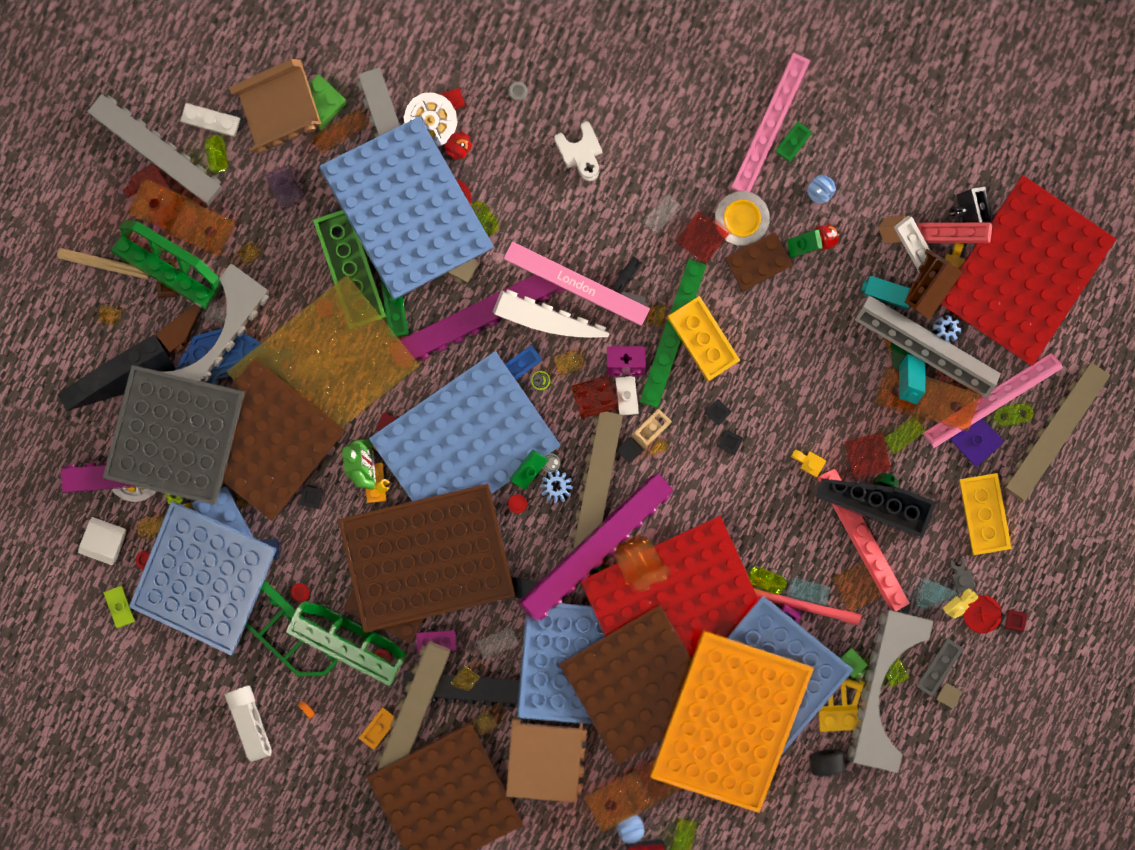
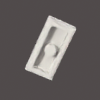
M635 377L615 378L619 414L623 416L639 414Z

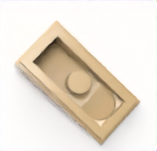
M658 408L631 435V438L645 450L672 421ZM655 417L663 418L664 425L662 426Z

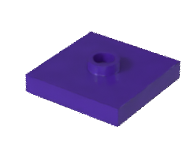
M983 418L950 439L975 468L1004 443L1002 438Z

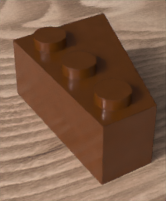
M926 249V259L923 265H920L918 271H920L917 281H913L905 303L919 314L930 319L962 271L949 261Z

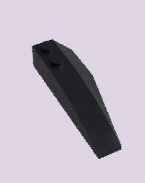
M154 334L88 373L57 395L65 409L69 411L124 395L132 365L159 372L175 371L176 368L160 340Z
M824 478L821 479L815 497L916 538L924 537L936 505L935 501L902 488Z

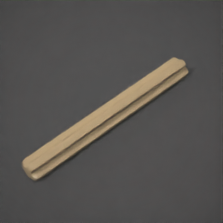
M59 248L57 253L59 259L143 279H149L150 277L131 264Z

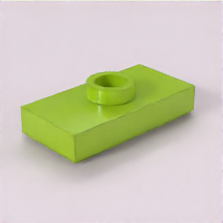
M123 586L103 592L116 629L135 622Z

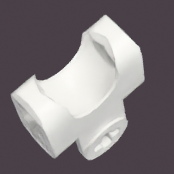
M586 121L581 124L583 138L578 143H570L562 133L554 135V138L567 168L576 165L583 179L593 181L599 175V165L595 156L603 152L590 123ZM589 166L591 169H593V172L590 173L589 171H587L586 167Z

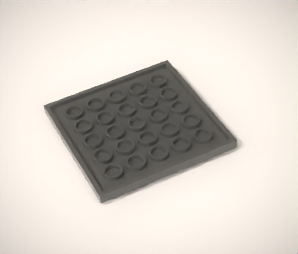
M132 365L103 478L217 505L245 392Z

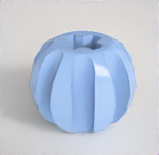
M819 175L809 184L808 195L816 203H826L835 193V183L830 177Z
M946 315L945 320L941 316L936 319L939 325L933 324V331H937L938 334L936 335L939 338L942 337L944 341L949 342L950 338L954 342L958 339L956 334H961V328L956 326L960 322L957 319L952 321V316ZM947 325L949 326L948 333L945 332V326Z
M625 815L618 820L617 830L623 842L636 843L644 836V826L637 815Z

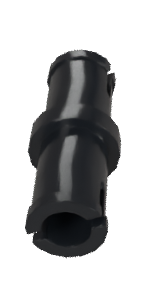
M632 256L624 270H620L621 274L611 285V288L621 294L628 282L633 280V275L642 265V262Z

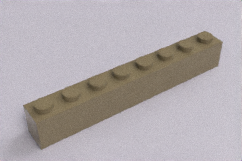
M1091 362L1087 366L1085 364L1078 372L1080 375L1078 380H1073L1067 388L1070 391L1066 397L1063 395L1057 403L1059 406L1057 411L1050 413L1046 419L1048 421L1046 427H1041L1035 435L1038 437L1034 444L1031 442L1025 450L1027 453L1025 458H1020L1014 466L1016 471L1013 475L1009 474L1003 482L1006 485L1003 489L1021 502L1027 499L1110 377V374Z
M600 411L599 415H595L593 426H597L596 434L592 433L590 445H593L592 453L588 452L586 463L590 464L589 471H584L582 482L586 483L585 490L580 492L579 501H582L581 509L577 508L575 520H579L578 527L573 528L571 539H575L574 547L570 546L569 553L602 523L623 417L621 414Z
M431 641L427 645L423 644L419 654L422 656L420 664L416 662L412 671L415 677L413 681H408L405 689L408 692L406 699L401 698L397 708L401 710L398 717L394 716L390 727L394 728L392 734H387L383 743L386 746L384 753L380 752L376 763H379L377 770L409 754L451 649Z

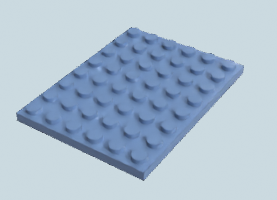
M420 116L319 166L322 175L393 300L494 248Z
M496 351L369 438L412 501L488 483L492 494L511 481L510 477L532 449L546 456L561 446Z

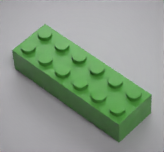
M343 210L314 219L313 222L349 329L353 330L386 319L362 244ZM336 228L342 229L339 238L332 234Z

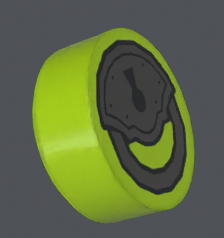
M544 371L534 373L531 378L532 386L539 391L547 389L550 385V376Z

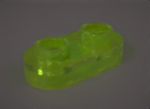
M213 135L206 139L205 148L210 170L219 174L227 169L228 161L223 139L218 135Z
M482 201L471 203L470 206L473 211L477 207L482 209L480 213L475 211L474 213L488 236L496 234L499 229V223L486 204ZM491 222L493 226L492 228H487L486 224Z
M1016 404L999 408L995 412L994 418L998 425L1010 426L1027 423L1032 419L1034 412L1028 404ZM1021 410L1026 412L1025 417L1020 416ZM1001 414H1006L1007 420H1002Z
M753 567L748 575L753 585L764 588L772 593H782L787 585L786 580L782 576L761 567Z

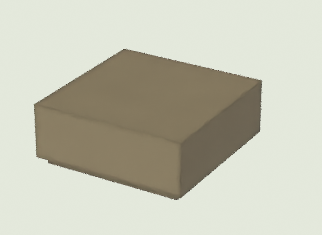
M944 683L936 700L954 709L963 692Z

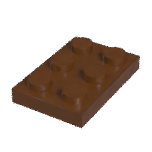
M776 232L725 257L742 292L793 266Z

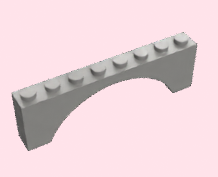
M230 263L219 278L227 301L226 320L219 339L212 349L194 364L180 370L163 373L207 382L212 375L210 372L214 366L218 367L223 361V354L233 348L235 338L237 336L240 337L245 332V325L249 320H254L260 305L264 306L269 299V291Z
M884 609V612L879 617V624L881 625L879 632L875 635V651H872L870 656L872 664L870 670L866 673L867 685L861 694L863 702L861 708L857 711L858 723L857 727L855 726L853 729L852 738L854 740L853 745L849 747L848 757L849 761L898 773L902 753L890 742L883 729L879 714L880 689L883 679L895 659L911 646L929 640L933 621Z

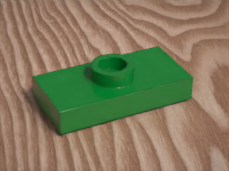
M797 121L777 147L775 153L790 163L813 132Z
M813 230L787 239L790 258H796L823 249L819 230Z
M532 449L510 477L511 482L526 490L548 462V459Z

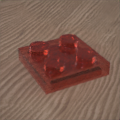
M698 211L677 238L676 243L704 264H707L729 233Z
M608 376L571 386L581 419L618 408Z
M883 433L844 442L853 479L891 471Z

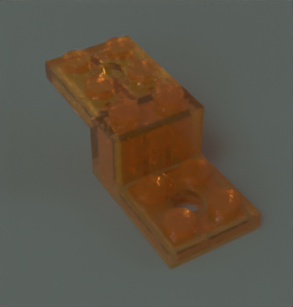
M145 178L128 210L130 215L163 228L169 235L218 256L235 225L234 220L202 207L195 200ZM152 199H158V205L155 208L149 207V202ZM213 226L214 233L209 236L206 235L205 230Z
M885 367L873 404L927 422L934 420L966 432L969 431L980 394L925 376L926 393L917 404H913L893 394V388L899 386V371ZM952 402L960 404L961 409L959 412L951 410L950 405Z
M642 533L617 545V549L610 554V557L616 561L626 583L635 591H643L650 587V583L654 581L661 582L671 573L668 566L660 560L651 540Z
M654 759L585 796L584 799L599 828L604 832L684 788L668 783L660 784L656 779L651 778L650 774L656 760ZM608 800H613L616 803L615 810L611 812L605 809V803Z

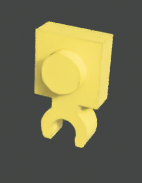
M968 588L961 597L956 596L943 609L946 614L956 619L964 614L965 610L969 608L968 604L976 601L978 596Z

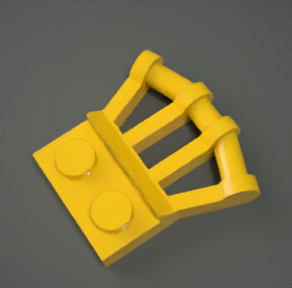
M846 678L840 685L842 705L834 706L832 695L828 700V706H823L818 711L820 732L853 730L855 726L857 727V704L864 686L863 681L857 682ZM846 686L856 689L852 705H847Z

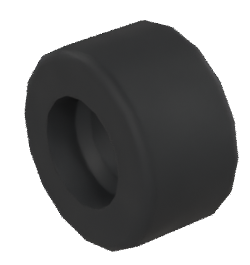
M822 750L809 756L811 773L814 776H831L846 770L844 752L842 750Z

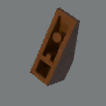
M193 304L156 334L171 354H178L185 349L184 345L188 342L203 310L198 305Z

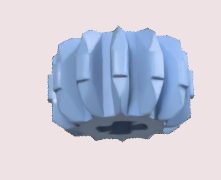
M556 470V477H553L552 473L548 472L550 480L543 477L542 480L547 484L540 485L542 489L547 488V490L542 492V495L544 496L549 493L547 501H550L553 496L554 503L558 502L557 497H560L561 501L564 502L563 494L567 497L571 496L566 491L573 489V486L566 485L571 482V478L564 481L566 473L559 477V471ZM554 482L555 484L556 482L560 483V491H553L552 484Z

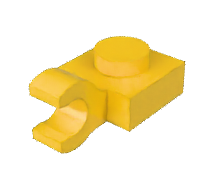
M955 243L952 255H945V260L960 269L965 259L960 258L964 246L962 243Z
M794 450L791 455L792 458L802 463L800 469L816 478L826 460L810 451L807 456L798 450Z

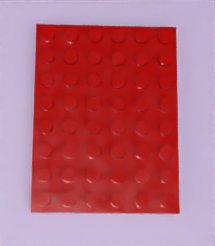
M1021 175L990 222L993 225L990 243H976L959 269L962 271L961 275L940 305L1030 366H1033L1116 241V238L1024 175Z
M721 516L713 518L580 581L605 636L660 604L690 657H694L703 631L727 638L759 600Z

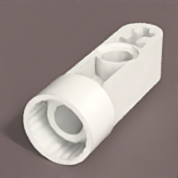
M250 685L224 694L248 759L254 762L270 756L271 747Z

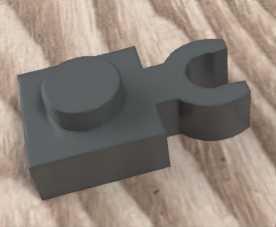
M963 557L960 558V566H956L953 560L950 561L951 568L956 571V574L951 576L957 593L963 592L968 588H976L971 570L964 569L965 559Z

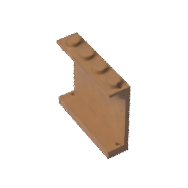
M289 59L229 87L232 95L240 96L255 145L249 148V151L258 152V154L269 151L268 148L281 146L285 140L299 138V134L316 130L315 127L321 125L301 60Z
M513 717L506 797L576 802L577 795H581L582 784H578V778L583 776V766H580V760H584L585 748H581V743L586 742V730H583V723H580V729L520 724L521 718Z

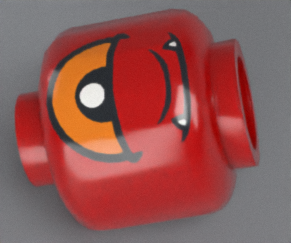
M462 131L459 134L456 132L452 133L444 144L445 153L457 161L459 158L464 159L472 148V143L469 141L470 136Z
M825 224L813 229L820 232L823 247L820 251L831 249L838 244L839 235L834 226Z

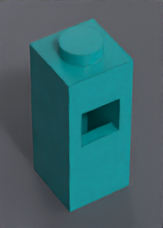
M870 276L868 280L864 279L861 288L864 291V297L868 298L870 295L882 303L903 310L908 309L909 306L905 303L910 288Z
M907 354L899 365V398L917 404L926 393L925 362L916 356Z

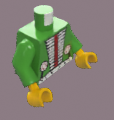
M369 439L356 440L351 442L349 446L344 447L342 451L344 471L358 488L371 490L375 488L379 494L389 490V488L385 487L389 484L388 480L382 479L379 483H376L372 447L375 450L376 448Z

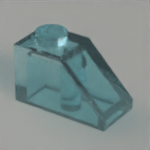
M922 578L913 601L917 602L916 606L927 609L959 596V592Z

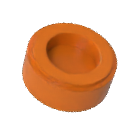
M304 701L297 705L309 720L315 716L313 710Z

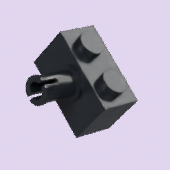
M985 187L969 189L956 195L959 206H953L949 209V213L955 212V214L950 215L952 219L962 217L963 223L991 222L993 216Z

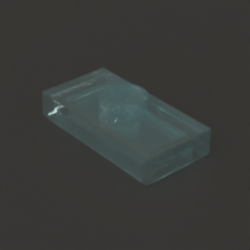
M792 578L788 597L826 606L831 587Z

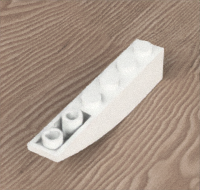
M508 289L506 292H500L493 310L495 315L547 333L573 337L609 336V333L605 331L606 327L595 323L592 326L587 324L588 320L584 318H571V314L566 311L560 310L558 313L553 311V307L542 303V306L535 304L536 300L526 296L524 299L517 297L518 293Z

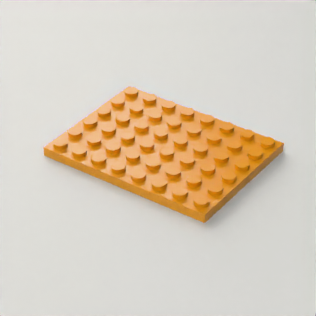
M703 631L650 777L760 813L811 677L813 667Z

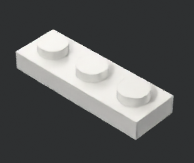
M186 103L180 121L185 124L236 137L240 118Z
M907 216L894 226V229L918 270L919 266L923 265L926 259V249H930L913 218Z

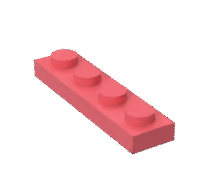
M918 223V229L926 243H990L993 226L991 223Z

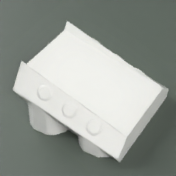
M91 517L78 553L113 565L124 542L126 529Z

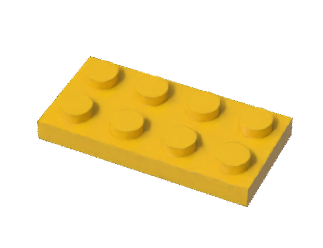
M700 296L667 316L707 381H710L740 361Z
M998 473L960 479L959 485L972 555L1012 549Z

